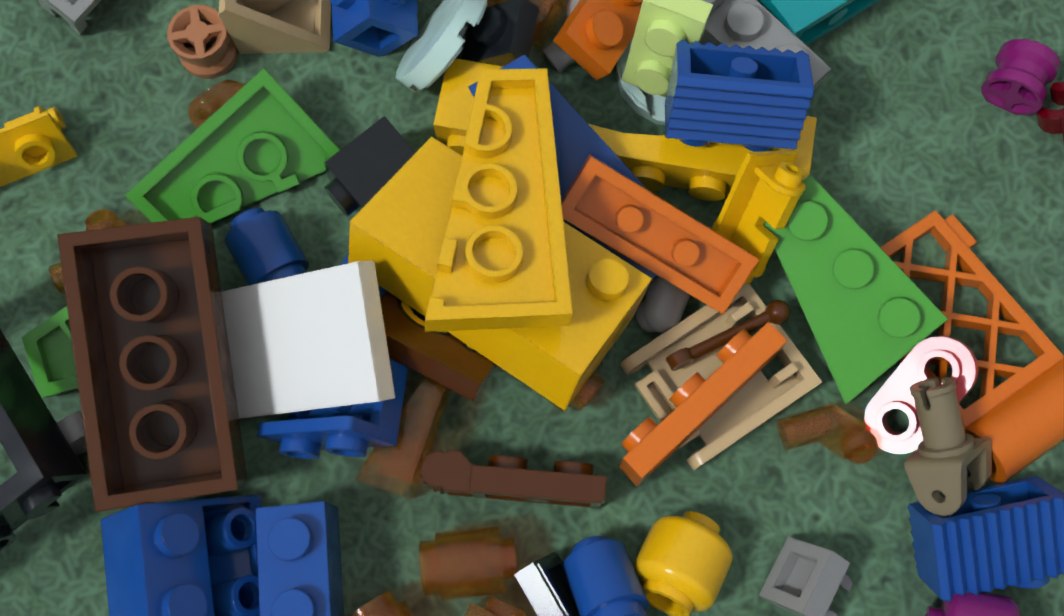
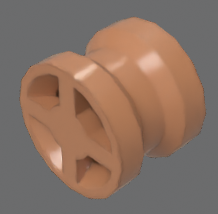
M191 5L181 9L172 17L167 29V39L171 49L180 58L182 65L191 75L201 79H214L225 75L234 66L238 58V49L215 8L207 5ZM211 39L213 44L208 50H206V44Z

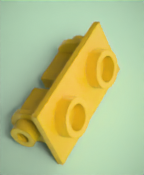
M42 105L34 107V112L4 123V128L0 129V187L78 157L75 149L62 132V130L66 129V124L55 106L45 110Z
M795 150L747 152L742 165L736 172L735 181L723 208L711 228L760 259L745 281L746 284L751 283L754 277L763 275L766 264L779 240L764 226L765 222L774 229H784L800 196L806 188L802 181L805 175L804 170L793 164L798 155Z

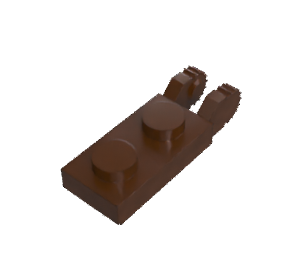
M440 449L438 452L432 450L431 454H425L426 458L424 460L421 459L422 465L418 467L421 470L419 476L423 477L422 482L428 484L430 489L433 488L435 493L440 491L442 495L444 492H447L448 495L588 508H600L605 502L607 476L593 475L594 465L589 463L555 461L554 471L552 472L528 470V459L492 455L489 456L488 466L472 465L461 451L447 450L446 453H443Z

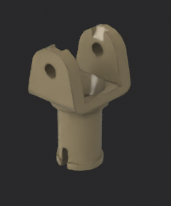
M935 377L916 382L909 387L911 396L914 398L923 441L918 444V449L906 458L904 467L921 505L933 514L947 516L952 515L964 505L967 499V488L978 490L989 480L992 474V441L990 438H974L972 435L965 433L956 393V380L951 377H944L941 379L942 386H939V379ZM938 491H941L945 497H942Z

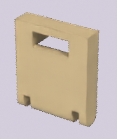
M744 283L724 315L705 305L620 363L627 376L638 372L645 364H648L653 371L635 383L634 386L660 423L677 408L669 399L690 377L698 372L707 380L723 365L716 355L725 345L696 358L689 365L676 371L671 370L666 358L682 348H690L744 322L748 318L765 312L766 305L751 285ZM770 323L788 340L777 354L785 368L777 372L769 380L760 371L678 448H682L697 437L705 445L704 448L694 451L686 460L693 471L822 383L821 379L780 325Z

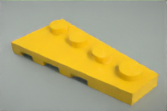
M547 68L481 69L464 141L459 174L456 177L445 237H443L438 258L432 296H430L426 312L425 332L570 326L573 309Z

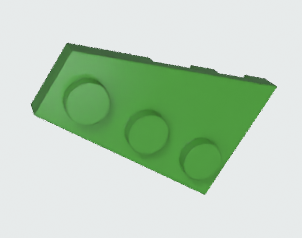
M263 68L124 196L152 223L201 217L207 222L212 223L241 210V208L274 193L283 192L308 178L326 171L324 162L341 149L274 77Z

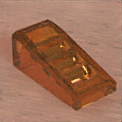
M425 376L402 409L397 445L375 447L359 470L355 480L365 486L407 500L414 498L421 480L419 476L421 470L418 467L422 465L421 459L424 460L426 458L425 454L429 455L452 390Z

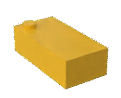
M432 136L350 220L348 263L374 260L378 285L425 317L429 299L432 296L442 240L445 237L452 195L462 160L460 154ZM563 221L573 309L570 326L454 330L447 332L565 411L634 317L652 278Z

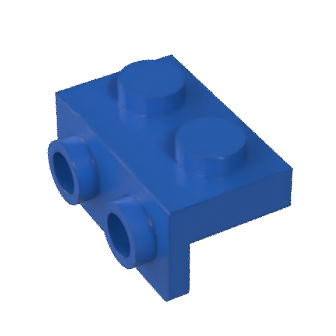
M390 360L395 392L394 399L290 412L289 420L260 422L257 436L280 443L279 453L282 455L308 460L319 459L321 450L346 457H365L368 447L396 446L408 367Z

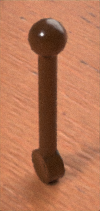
M782 300L771 301L766 306L765 312L690 348H682L669 355L666 361L672 371L679 370L692 363L696 358L727 344L743 329L750 333L763 327L767 322L776 325L784 324L790 318V307Z

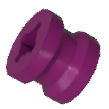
M1012 39L1000 47L995 57L997 70L991 71L986 76L981 86V93L987 102L1012 114L1030 115L1037 113L1042 108L1046 99L1047 91L1044 86L1056 78L1061 61L1058 55L1044 44L1028 39Z

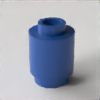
M253 208L233 219L230 224L231 230L227 233L224 242L248 285L307 273L309 262L280 212Z
M592 536L580 541L573 547L571 554L563 563V572L580 616H647L645 612L649 602L623 542L607 539L604 536Z

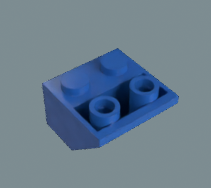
M261 495L137 504L102 518L101 530L109 616H260L256 508L262 507Z

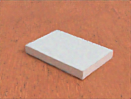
M374 260L352 262L221 292L239 419L372 403L395 398Z

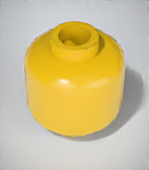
M686 511L683 516L667 515L652 524L635 560L634 568L649 604L659 611L671 616H690L691 612H702L712 608L730 569L733 554L728 543L719 535V525L711 518L698 512Z

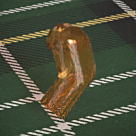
M825 405L776 421L780 439L787 451L818 442L851 463L863 464L870 461L878 450V441L870 432L871 428L864 421L836 405Z

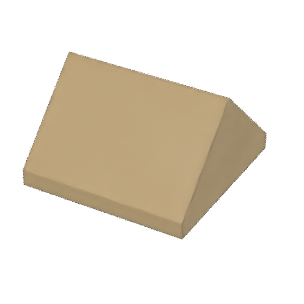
M219 0L218 15L240 54L315 53L330 50L331 3L329 0Z

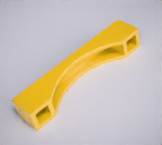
M455 59L444 73L433 124L438 141L463 156L464 141L474 101L469 86L478 81L481 69H500L504 66ZM806 117L803 130L800 132V140L797 141V150L795 151L798 155L793 164L804 170L805 175L802 181L810 175L817 117ZM589 124L649 191H659L664 186L688 189L690 196L703 201H720L728 196L735 181L736 172L742 165L747 152H754L748 150L743 145L709 143L706 146L694 147L686 145L678 139H667L665 135L622 133ZM774 148V149L771 150V151L789 150V149H778V148Z

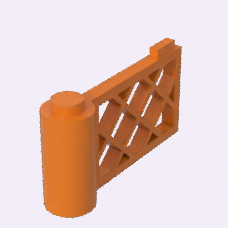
M935 210L880 248L890 258L902 251L901 262H893L908 277L943 283L941 312L948 320L939 326L938 337H950L951 326L985 331L983 361L977 360L978 373H982L980 399L966 409H963L960 404L959 406L965 433L972 435L974 438L991 439L992 474L989 479L1002 484L1064 441V355L970 250L977 241L953 214L943 219ZM930 232L946 252L945 269L911 264L913 243ZM958 266L963 272L956 271V267ZM955 285L977 288L988 300L986 318L952 313ZM999 314L1004 318L1005 321L999 320ZM998 333L1020 337L1037 356V359L1024 368L995 363ZM909 351L905 356H903L899 360V362L902 363L911 351ZM936 357L929 363V365L936 366L935 374L929 367L928 373L931 378L938 377L939 382L942 383L941 379L947 377V368H952V366L945 358ZM994 376L1008 378L993 389Z

